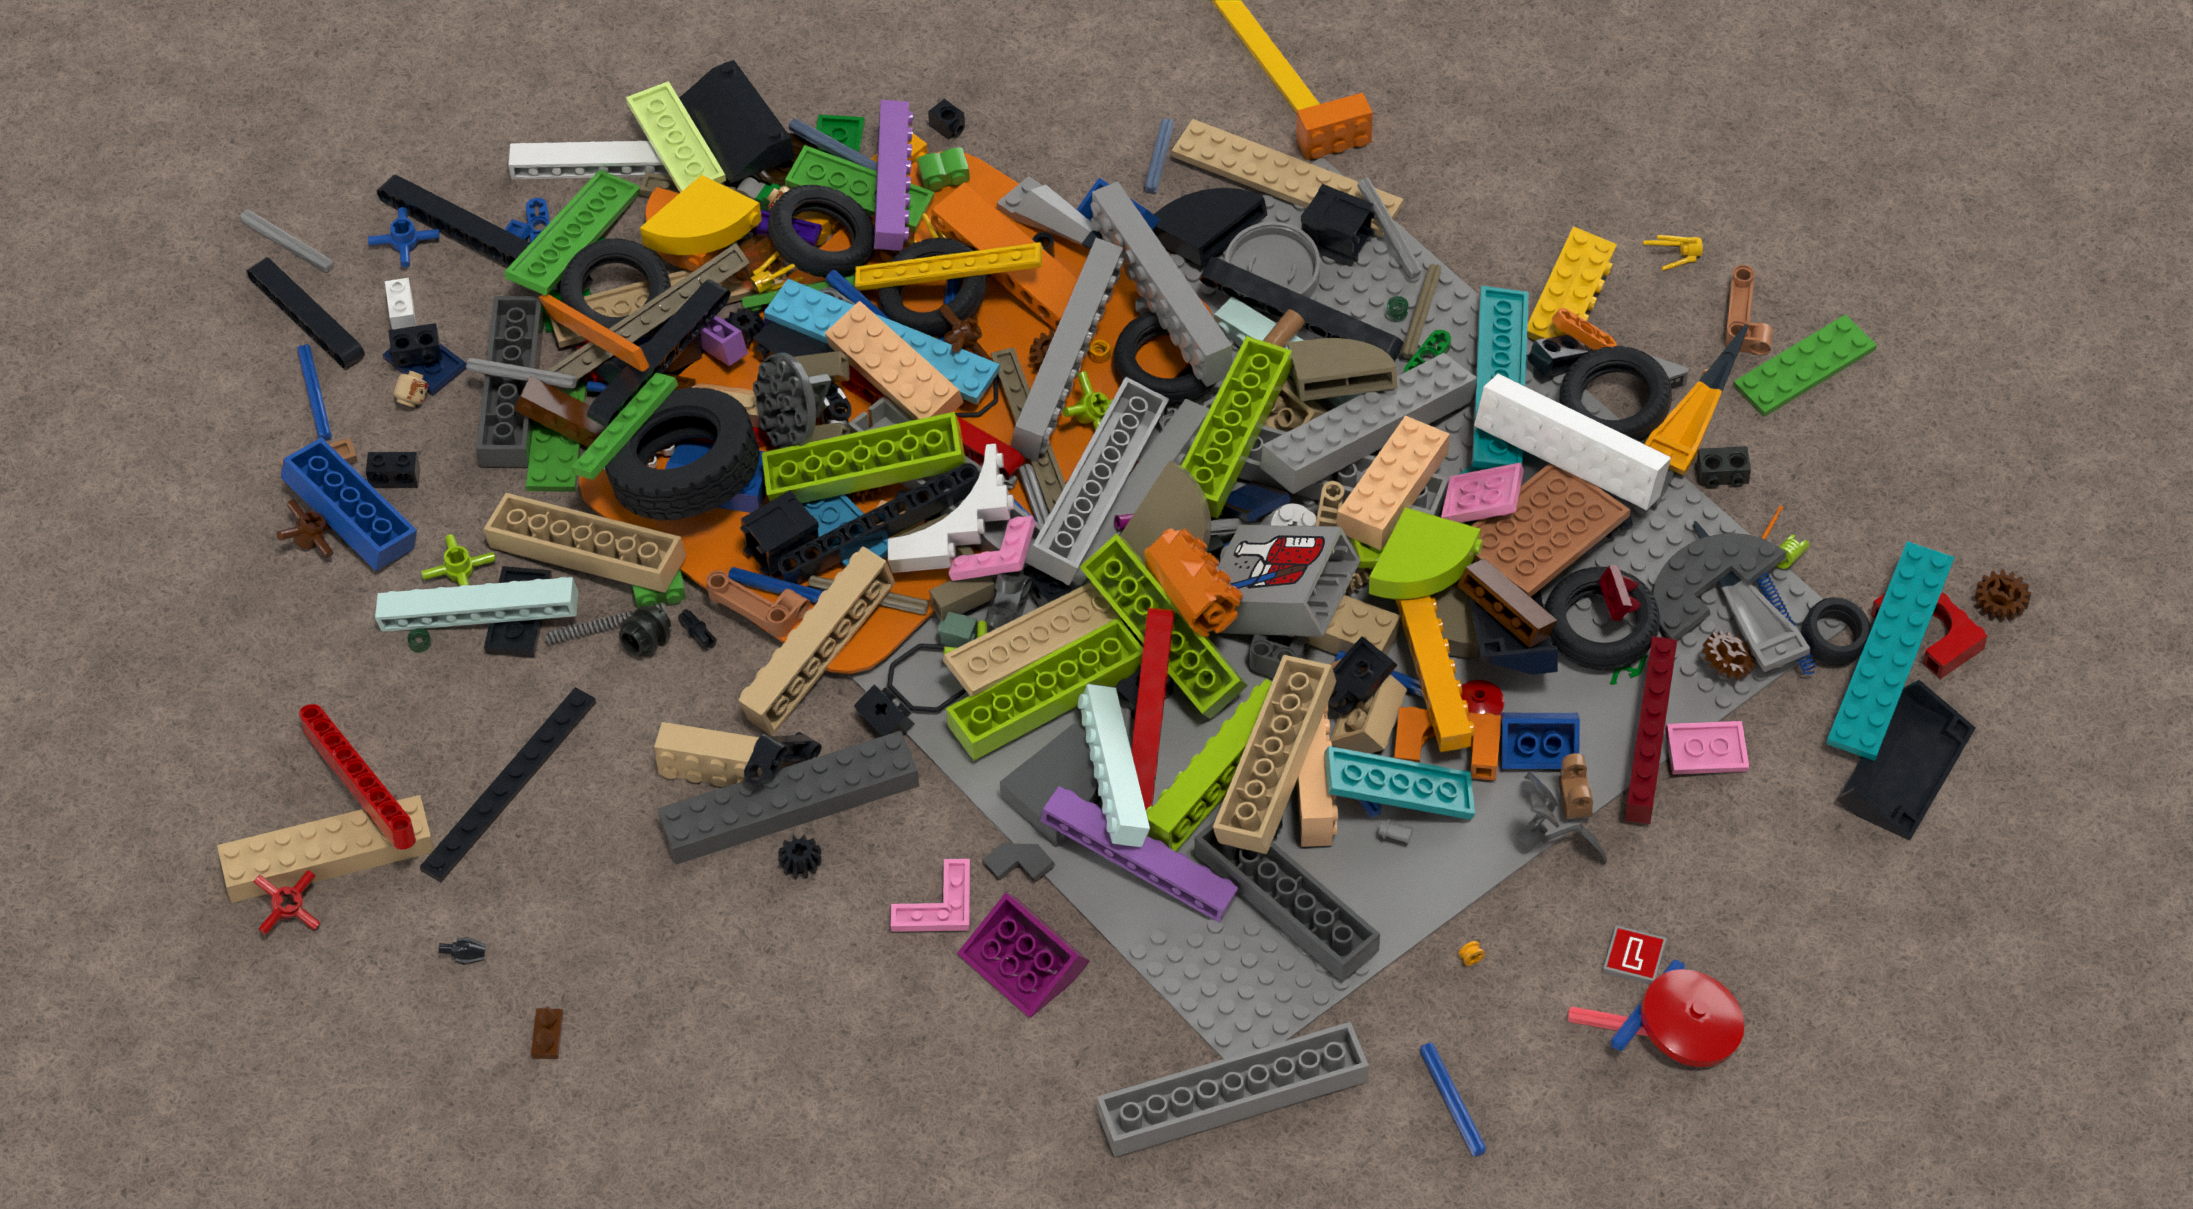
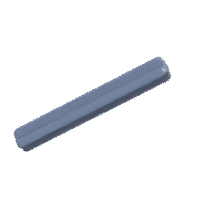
M1163 118L1161 120L1145 182V192L1155 194L1158 190L1173 130L1172 119Z

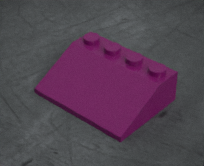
M1007 892L1004 893L957 952L959 956L1029 1018L1033 1017L1073 983L1090 962L1021 900Z

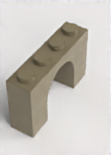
M840 351L794 357L802 365L808 377L828 374L833 383L849 381V357ZM842 423L815 425L810 442L850 434V428Z
M948 514L940 516L932 521H929L921 526H918L896 537L906 536L924 530L934 525L935 523L943 520L946 516H948ZM971 544L955 546L956 557L974 555ZM993 575L956 581L950 580L929 590L930 605L940 620L945 621L948 611L962 614L995 599V578Z

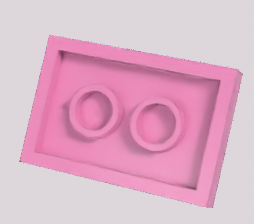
M1742 721L1675 723L1666 725L1665 732L1672 774L1748 771L1749 761Z

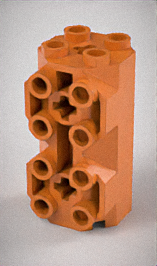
M1172 528L1167 529L1144 551L1145 565L1193 631L1203 637L1209 636V631L1223 632L1237 618L1236 606L1239 607L1240 600L1244 595L1237 587H1232L1229 583L1232 579L1224 570L1218 571L1216 567L1219 565V561L1211 553L1205 551L1207 545L1199 537L1194 539L1193 535L1185 528L1177 531Z

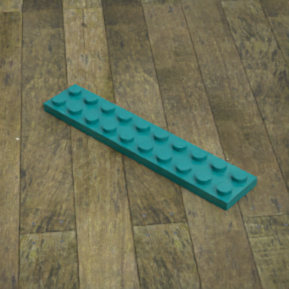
M1481 286L1474 424L1484 386L1497 374L1525 386L1529 292ZM1473 426L1472 467L1490 469L1516 463L1522 464V449Z
M1909 541L1906 542L1828 736L1827 745L1873 761L1876 760L1952 568L1954 556Z

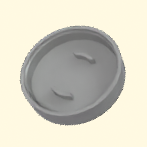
M1263 222L1252 225L1235 236L1226 250L1224 261L1308 298L1314 293L1320 278V256L1317 246L1304 231L1293 225L1282 222ZM1244 303L1245 305L1249 306L1250 308H1252V309H1254V310H1257V311H1260V312H1264V311H1262V310H1260V309H1258V308H1255V307H1253V306H1251V305H1249V304Z

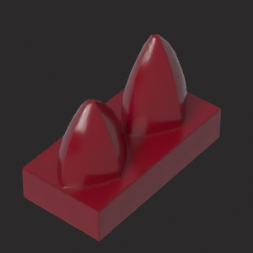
M1609 565L1600 577L1599 583L1612 620L1621 621L1626 613L1634 612L1641 606L1639 601L1628 595V592L1635 589L1638 583L1627 576L1621 575L1618 565Z

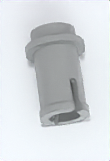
M1391 819L1387 821L1382 820L1378 835H1382L1383 839L1389 837L1408 844L1413 828L1392 823Z

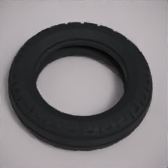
M821 185L794 187L782 194L770 211L768 230L772 244L784 260H787L790 265L794 264L795 268L797 267L798 270L804 273L826 278L832 270H836L843 277L849 276L856 272L857 266H864L873 253L874 226L869 215L857 201L839 190ZM807 211L828 215L846 228L851 236L852 246L842 251H826L816 248L804 241L796 233L792 226L791 218L797 213Z
M621 238L604 239L593 242L577 252L567 264L562 275L560 285L561 301L609 329L627 316H605L594 311L586 303L582 295V286L587 276L593 270L611 263L626 264L637 269L646 278L650 288L649 296L644 305L671 287L669 274L660 258L646 246L632 240Z
M930 238L909 245L908 248L906 247L900 251L890 262L971 252L973 250L954 239ZM986 274L963 277V284L959 293L947 304L959 320L963 321L966 318H972L976 311L979 310L986 293ZM905 285L879 288L881 309L890 320L931 337L944 336V334L952 329L951 324L938 309L930 312H916L905 307L902 302Z
M1150 311L1141 314L1125 326L1114 348V365L1121 382L1124 381L1125 377H1128L1168 398L1167 405H1180L1185 399L1194 401L1208 393L1215 386L1216 383L1206 387L1201 379L1196 378L1194 372L1178 378H1160L1147 373L1139 366L1135 358L1139 348L1152 338L1170 335L1167 329L1161 327L1155 312L1152 313Z
M1625 346L1603 347L1580 357L1568 369L1562 380L1559 392L1560 404L1638 442L1649 437L1651 432L1664 422L1672 401L1671 383L1660 363L1641 350ZM1615 372L1628 373L1638 377L1647 385L1650 396L1646 405L1638 413L1625 419L1606 420L1598 418L1588 412L1581 402L1583 391L1587 385L1604 374Z
M1589 567L1575 571L1558 582L1549 594L1544 609L1557 620L1550 634L1552 645L1557 646L1558 652L1567 660L1585 668L1612 670L1636 662L1651 648L1652 636L1657 637L1660 626V613L1656 599L1642 581L1623 570H1620L1621 575L1627 576L1638 583V586L1629 591L1628 595L1639 601L1641 606L1634 611L1637 618L1634 630L1628 636L1618 641L1602 643L1585 639L1571 628L1566 616L1570 606L1578 599L1587 595L1603 594L1599 579L1608 567Z

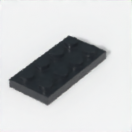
M502 566L499 583L552 579L551 570ZM543 619L489 623L484 645L485 653L535 657Z

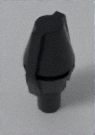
M469 937L457 938L456 942H452V944L439 943L438 953L451 954V957H455V961L467 964L484 960L485 944Z

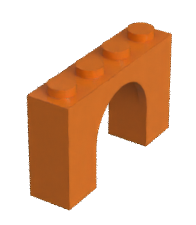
M1412 706L1399 707L1394 758L1420 763L1423 745L1427 740L1435 736L1428 709ZM1468 713L1467 719L1473 722L1475 736H1471L1470 747L1472 751L1471 779L1496 781L1501 715Z

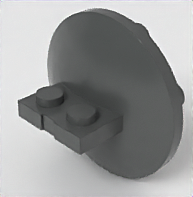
M787 353L772 354L763 363H760L757 381L753 383V392L756 395L760 416L759 426L763 431H766L773 446L780 449L795 445L803 446L810 442L815 429L816 417H820L824 399L832 381L828 374L808 377L802 365Z

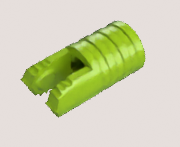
M1791 534L1778 546L1786 552V558L1776 566L1782 569L1790 567L1810 547L1809 542L1803 540L1799 544L1795 540L1796 536Z

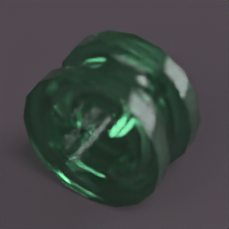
M1401 296L1390 298L1387 302V315L1393 320L1406 318L1408 315V301ZM1396 306H1398V309H1399L1400 307H1402L1401 310H1397V308H1396V309H1393V308L1396 307Z
M417 628L408 634L407 639L412 651L422 653L430 648L431 639L427 630ZM417 638H421V640H423V642H422V643H418V642L416 641V639H417Z

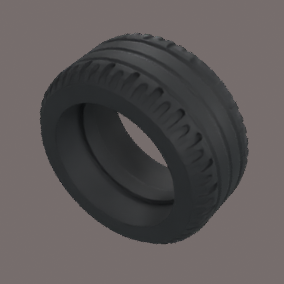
M1839 597L1825 598L1817 602L1809 610L1801 627V635L1810 647V655L1817 661H1820V663L1828 664V666H1843L1855 661L1861 655L1871 631L1870 622L1864 611L1854 602L1852 603L1850 600ZM1823 618H1835L1844 622L1853 633L1854 643L1847 646H1838L1828 642L1820 634L1817 621Z

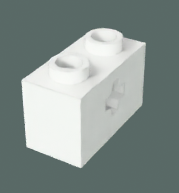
M409 278L385 281L392 329L416 326Z

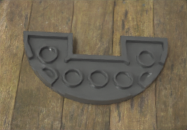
M1738 533L1712 535L1686 545L1665 563L1654 586L1653 596L1659 608L1662 632L1667 638L1678 640L1711 615L1710 609L1697 598L1731 571L1749 586L1785 559L1786 552L1763 538Z

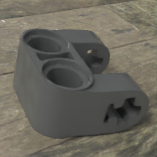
M1017 571L998 574L994 586L997 590L993 606L988 609L985 619L988 625L999 628L1021 617L1030 591L1032 578Z
M1255 634L1250 646V668L1255 672L1275 677L1283 655L1304 659L1309 645V638L1295 636L1290 647L1271 642L1273 635Z

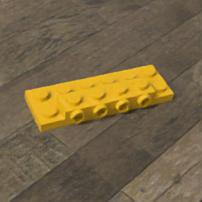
M1573 226L1527 325V337L1539 340L1567 335V333L1556 327L1552 321V317L1559 308H1566L1582 319L1588 320L1589 315L1586 312L1587 310H1593L1597 300L1594 297L1595 292L1600 294L1605 283L1602 277L1603 275L1608 277L1613 265V263H1610L1617 244Z

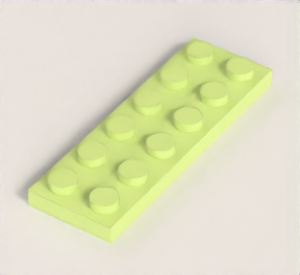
M669 81L626 97L627 105L680 193L700 175L718 183L726 181L725 173Z

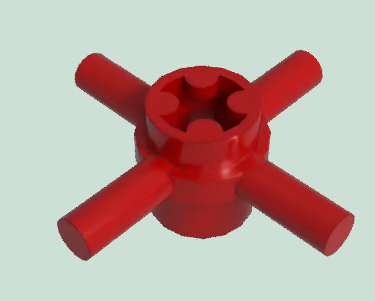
M307 870L294 887L285 886L279 889L260 874L255 878L253 882L272 897L271 907L273 911L258 928L261 933L267 935L279 919H289L294 916L298 917L314 931L321 922L302 908L303 898L301 895L316 877L313 872ZM282 897H288V900L294 902V906L288 904L285 908L280 905L283 902Z

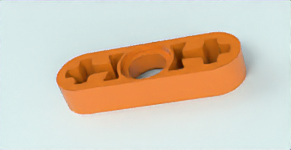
M1559 308L1552 317L1556 327L1593 350L1617 346L1615 340L1610 335L1566 308Z

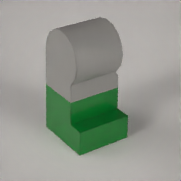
M746 177L736 189V192L759 202L760 210L770 212L768 210L770 201L767 198L774 188L779 190L781 186L775 183L769 186L759 183L753 178Z

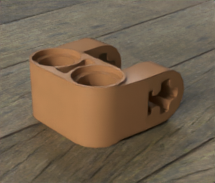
M1569 754L1562 759L1559 787L1566 819L1592 817L1593 799L1586 774L1585 758L1582 754Z

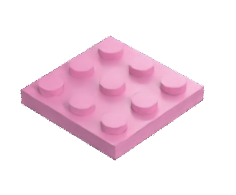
M1516 463L1450 476L1441 518L1463 523L1472 520H1484L1498 515L1507 516L1516 512L1524 473L1522 464Z

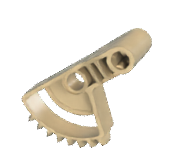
M1329 481L1324 484L1316 513L1315 526L1337 527V515L1342 506L1344 488L1339 482ZM1360 568L1355 572L1346 591L1352 595L1355 588L1360 590L1363 583L1367 584L1374 568Z

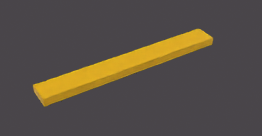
M1211 0L1296 114L1297 110L1320 104L1241 0Z
M1039 242L857 266L855 288L858 291L1038 268L1042 267L1043 247Z

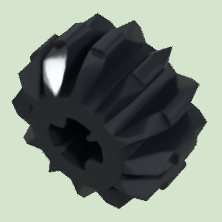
M749 307L745 311L738 308L737 313L730 312L729 318H725L726 322L741 330L745 345L749 348L751 343H753V337L764 329V320L760 317L758 311L751 312Z
M803 834L801 839H797L793 835L792 841L784 840L783 847L779 848V866L784 868L786 875L793 873L795 879L798 878L799 874H803L807 878L808 871L816 873L817 866H820L822 863L821 848L819 845H816L814 838L807 840V837Z

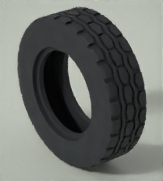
M681 388L671 392L604 468L615 497L624 508L648 519L679 520L709 512L735 497L753 477L758 466L760 451L749 414L737 399L725 392L710 388ZM691 438H707L715 441V444L708 453L687 465L671 469H655L646 466L653 455L675 442Z

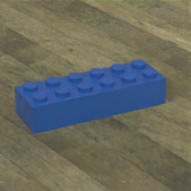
M322 437L283 459L281 479L315 512L322 515L325 522L375 571L414 549L417 530Z

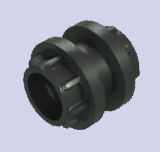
M641 606L633 613V616H629L622 621L619 631L620 642L624 649L632 655L639 657L650 656L657 650L658 645L662 646L669 640L670 631L672 630L671 621L662 609L655 606Z

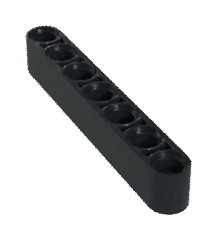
M265 257L246 270L251 282L267 297H270L269 299L282 311L285 310L284 313L296 324H299L298 326L310 338H313L343 369L348 368L365 356L360 343L270 258Z

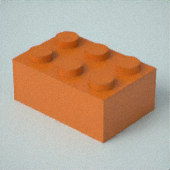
M1363 92L1297 110L1296 141L1306 160L1319 159L1327 154L1340 153L1345 149L1356 146L1362 147L1372 142L1373 112Z

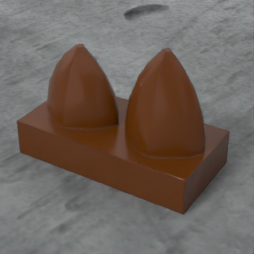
M549 1006L536 1008L531 1050L532 1059L559 1058L563 1009H551Z

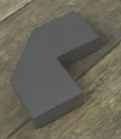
M1002 843L982 859L999 880L1019 864L1034 881L1038 880L1055 866L1051 858L1038 844Z

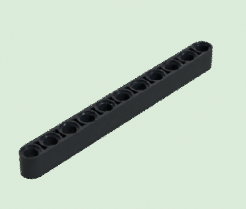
M392 175L377 189L379 199L386 205L396 210L401 207L406 208L408 216L433 229H439V232L507 267L531 244L398 175ZM590 275L587 276L583 283L582 294L592 285L593 281ZM561 280L552 290L560 293Z

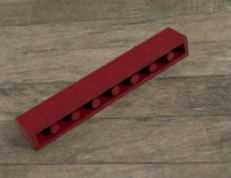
M1652 636L1625 821L1651 824L1678 641L1676 639Z

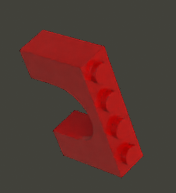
M1941 593L1933 616L1940 619L1946 625L1949 633L1927 648L1923 659V664L1939 679H1942L1984 650L1988 636L1984 629L1976 625L1964 610L1959 609L1952 603L1945 593ZM1885 594L1873 602L1871 615L1875 619Z

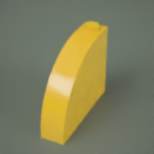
M700 175L640 227L642 244L652 250L673 255H695L724 248L741 239L762 221L760 203L708 177Z

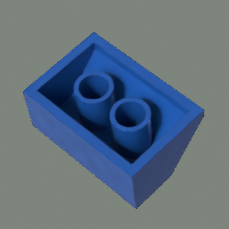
M1501 712L1502 769H1561L1562 759L1565 756L1579 754L1580 717L1578 713Z

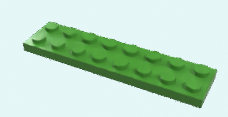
M599 170L505 270V279L547 296L562 279L564 270L573 256L582 248L596 242L638 197L640 186Z

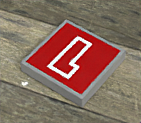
M1616 925L1603 973L1650 985L1657 978L1667 938Z

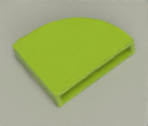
M1405 507L1369 577V594L1391 599H1413L1432 595L1451 586L1461 578L1465 568L1471 565L1475 555L1481 553L1483 547V540L1480 539L1481 529Z

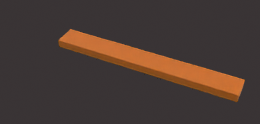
M542 294L539 297L548 317L643 372L649 368L642 349L549 294L547 296Z

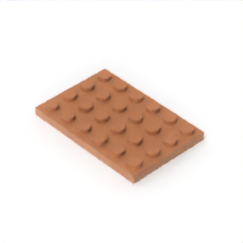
M1549 463L1521 486L1516 512L1507 516L1488 517L1484 520H1478L1472 525L1481 529L1480 539L1483 540L1482 551L1479 555L1476 554L1473 560L1478 562L1485 558L1531 597L1630 516V509L1596 485Z

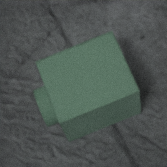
M948 611L945 621L941 620L938 626L937 633L940 635L941 645L958 648L975 640L977 636V619Z

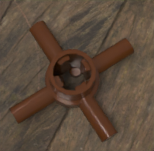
M943 304L938 310L952 326V329L944 335L946 343L952 345L951 348L954 352L970 348L974 353L977 352L979 356L991 360V357L977 342L982 337L981 329L978 326V319L972 317L966 318L963 321L959 320L947 304Z
M294 499L288 501L287 507L296 517L297 522L293 528L278 531V540L293 538L299 547L313 549L317 546L325 558L331 557L334 552L323 538L325 530L331 529V527L325 522L324 517L313 511L304 513Z

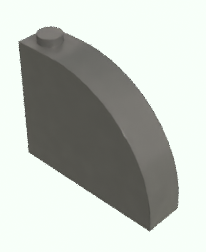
M1077 723L1072 724L1000 781L1001 796L1056 846L1063 840L1066 841L1070 838L1041 822L1043 808L1058 786L1075 792L1079 798L1087 802L1096 804L1098 799L1099 785L1094 777V764L1090 760L1089 743L1086 742V732Z

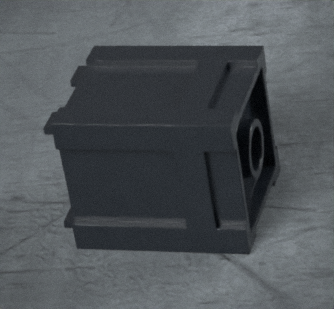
M1322 183L1317 194L1301 215V230L1314 241L1320 255L1351 267L1354 261L1358 262V254L1370 237L1374 238L1375 230L1371 228L1372 219H1375L1376 213L1373 211L1374 204Z
M791 490L741 518L742 526L740 530L744 533L745 539L743 552L748 557L751 555L760 564L761 568L759 570L763 575L773 578L781 576L778 568L780 557L819 537L818 521L799 502Z

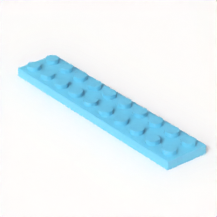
M787 279L764 311V316L768 320L829 344L824 333L854 305ZM875 314L956 386L961 393L962 399L978 404L1000 371V364L964 349L954 352L951 348L952 345Z

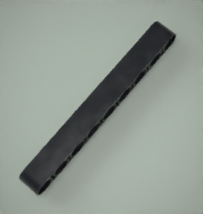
M1216 257L1209 258L1199 278L1204 285L1280 319L1287 310H1293L1304 319L1303 329L1324 338L1351 339L1374 345L1390 355L1394 362L1404 345V342L1393 334Z
M707 279L642 348L649 368L642 372L628 364L592 402L588 409L587 417L607 428L654 374H663L723 309L730 298L731 291Z
M972 463L962 464L784 554L778 560V568L784 581L799 584L812 575H816L850 558L854 553L859 552L863 546L869 548L964 500L970 494L980 476L977 467Z

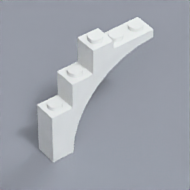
M996 444L986 445L985 459L980 476L970 494L958 508L943 520L924 530L888 539V562L892 573L950 568L952 558L956 557L955 546L981 544V534H985L984 522L1010 520V510L1014 509V497L1009 495L1007 486L1004 485L1003 474H1000V468H1004L1003 454L998 453Z

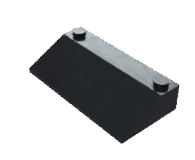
M735 60L712 68L679 97L730 183L795 158L790 135Z
M1539 590L1531 598L1544 609ZM1468 595L1481 661L1532 675L1558 672L1557 646H1552L1550 636L1548 639L1529 648Z
M1915 681L1903 689L1876 760L1873 761L1861 757L1837 800L1857 817L1902 838L1911 840L1976 727L1922 681Z

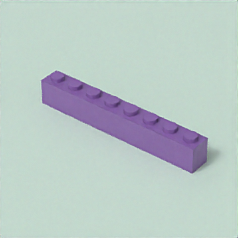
M881 100L874 249L902 251L903 241L908 242L909 227H905V224L909 225L910 210H905V208H909L910 194L906 193V191H910L911 177H906V174L910 175L911 161L907 160V158H911L912 144L907 143L912 141V128H908V125L912 126L913 112L909 111V102Z
M1058 786L1043 808L1041 822L1219 923L1236 899L1238 887L1232 881L1215 875L1206 866L1192 862L1186 855L1171 850L1162 841L1146 836L1142 847L1112 844L1110 832H1107L1106 815L1103 814L1096 804L1079 798L1075 792L1069 789L1065 790Z

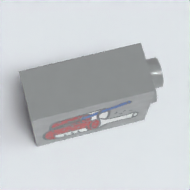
M1239 525L1230 544L1223 548L1220 555V564L1217 569L1218 571L1224 570L1231 577L1232 581L1229 583L1232 587H1237L1244 597L1240 600L1239 607L1236 606L1237 618L1221 633L1323 637L1360 562L1358 555L1342 528L1328 526Z

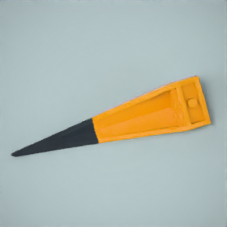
M1744 324L1707 372L1669 413L1664 422L1651 432L1644 445L1671 457L1669 470L1685 476L1691 463L1695 460L1748 330V324Z

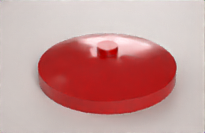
M1685 969L1666 972L1658 976L1650 984L1642 998L1640 1012L1647 1035L1659 1050L1677 1062L1695 1067L1714 1066L1731 1057L1742 1041L1745 1025L1743 1013L1737 1000L1724 985L1704 973Z

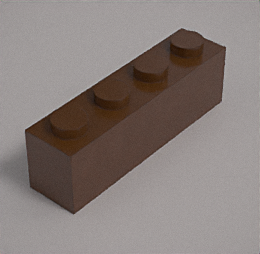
M532 376L528 379L513 409L523 416L529 417L588 448L606 429V427L587 417L590 405Z
M1485 558L1467 566L1457 585L1529 648L1548 639L1557 621Z

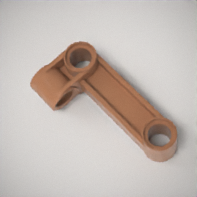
M1739 265L1734 269L1732 275L1725 345L1728 346L1744 324H1748V330L1739 352L1766 355L1771 351L1773 329L1765 323L1750 322L1755 274L1750 266Z
M713 571L706 578L708 596L711 601L722 603L767 629L774 637L786 636L797 622L803 618L810 607V600L788 588L781 593L775 603H772L728 578V575L723 571Z

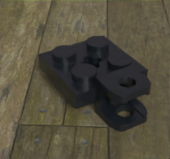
M1361 636L1333 668L1336 678L1333 691L1336 690L1337 692L1329 699V705L1340 715H1347L1359 701L1365 704L1398 665ZM1368 666L1367 670L1361 674L1360 668ZM1345 699L1346 704L1342 707H1339V704H1341Z

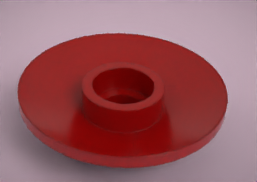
M1472 680L1461 685L1462 694L1460 696L1462 700L1467 702L1468 713L1501 714L1504 709L1505 699L1502 691L1495 684L1485 680Z

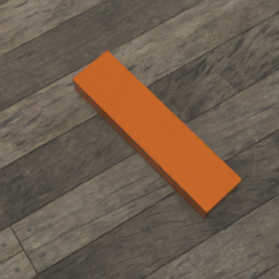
M965 182L931 210L930 224L947 238L957 240L971 249L974 247L977 251L1035 243ZM937 218H940L945 226H943ZM955 232L960 235L962 241L956 237ZM1044 249L1042 251V267L990 274L1055 330H1057L1059 321L1078 281L1077 277ZM1007 276L1014 282V285L1008 281ZM1024 291L1031 296L1032 300L1027 298ZM1042 306L1047 309L1050 315L1043 311Z

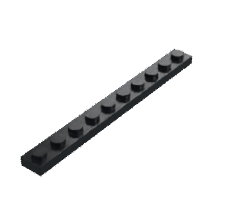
M576 687L569 693L420 865L421 872L442 883L596 704V699Z

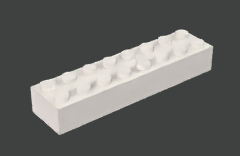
M1497 374L1484 386L1474 424L1475 427L1645 510L1660 497L1671 457L1500 374Z

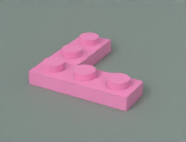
M1033 516L1015 517L1009 520L999 551H986L980 554L961 555L953 558L949 571L951 580L956 581L1022 570L1035 527Z
M944 859L943 903L891 904V932L970 931V859Z

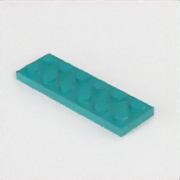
M1328 746L1324 752L1328 794L1470 820L1475 815L1471 772Z

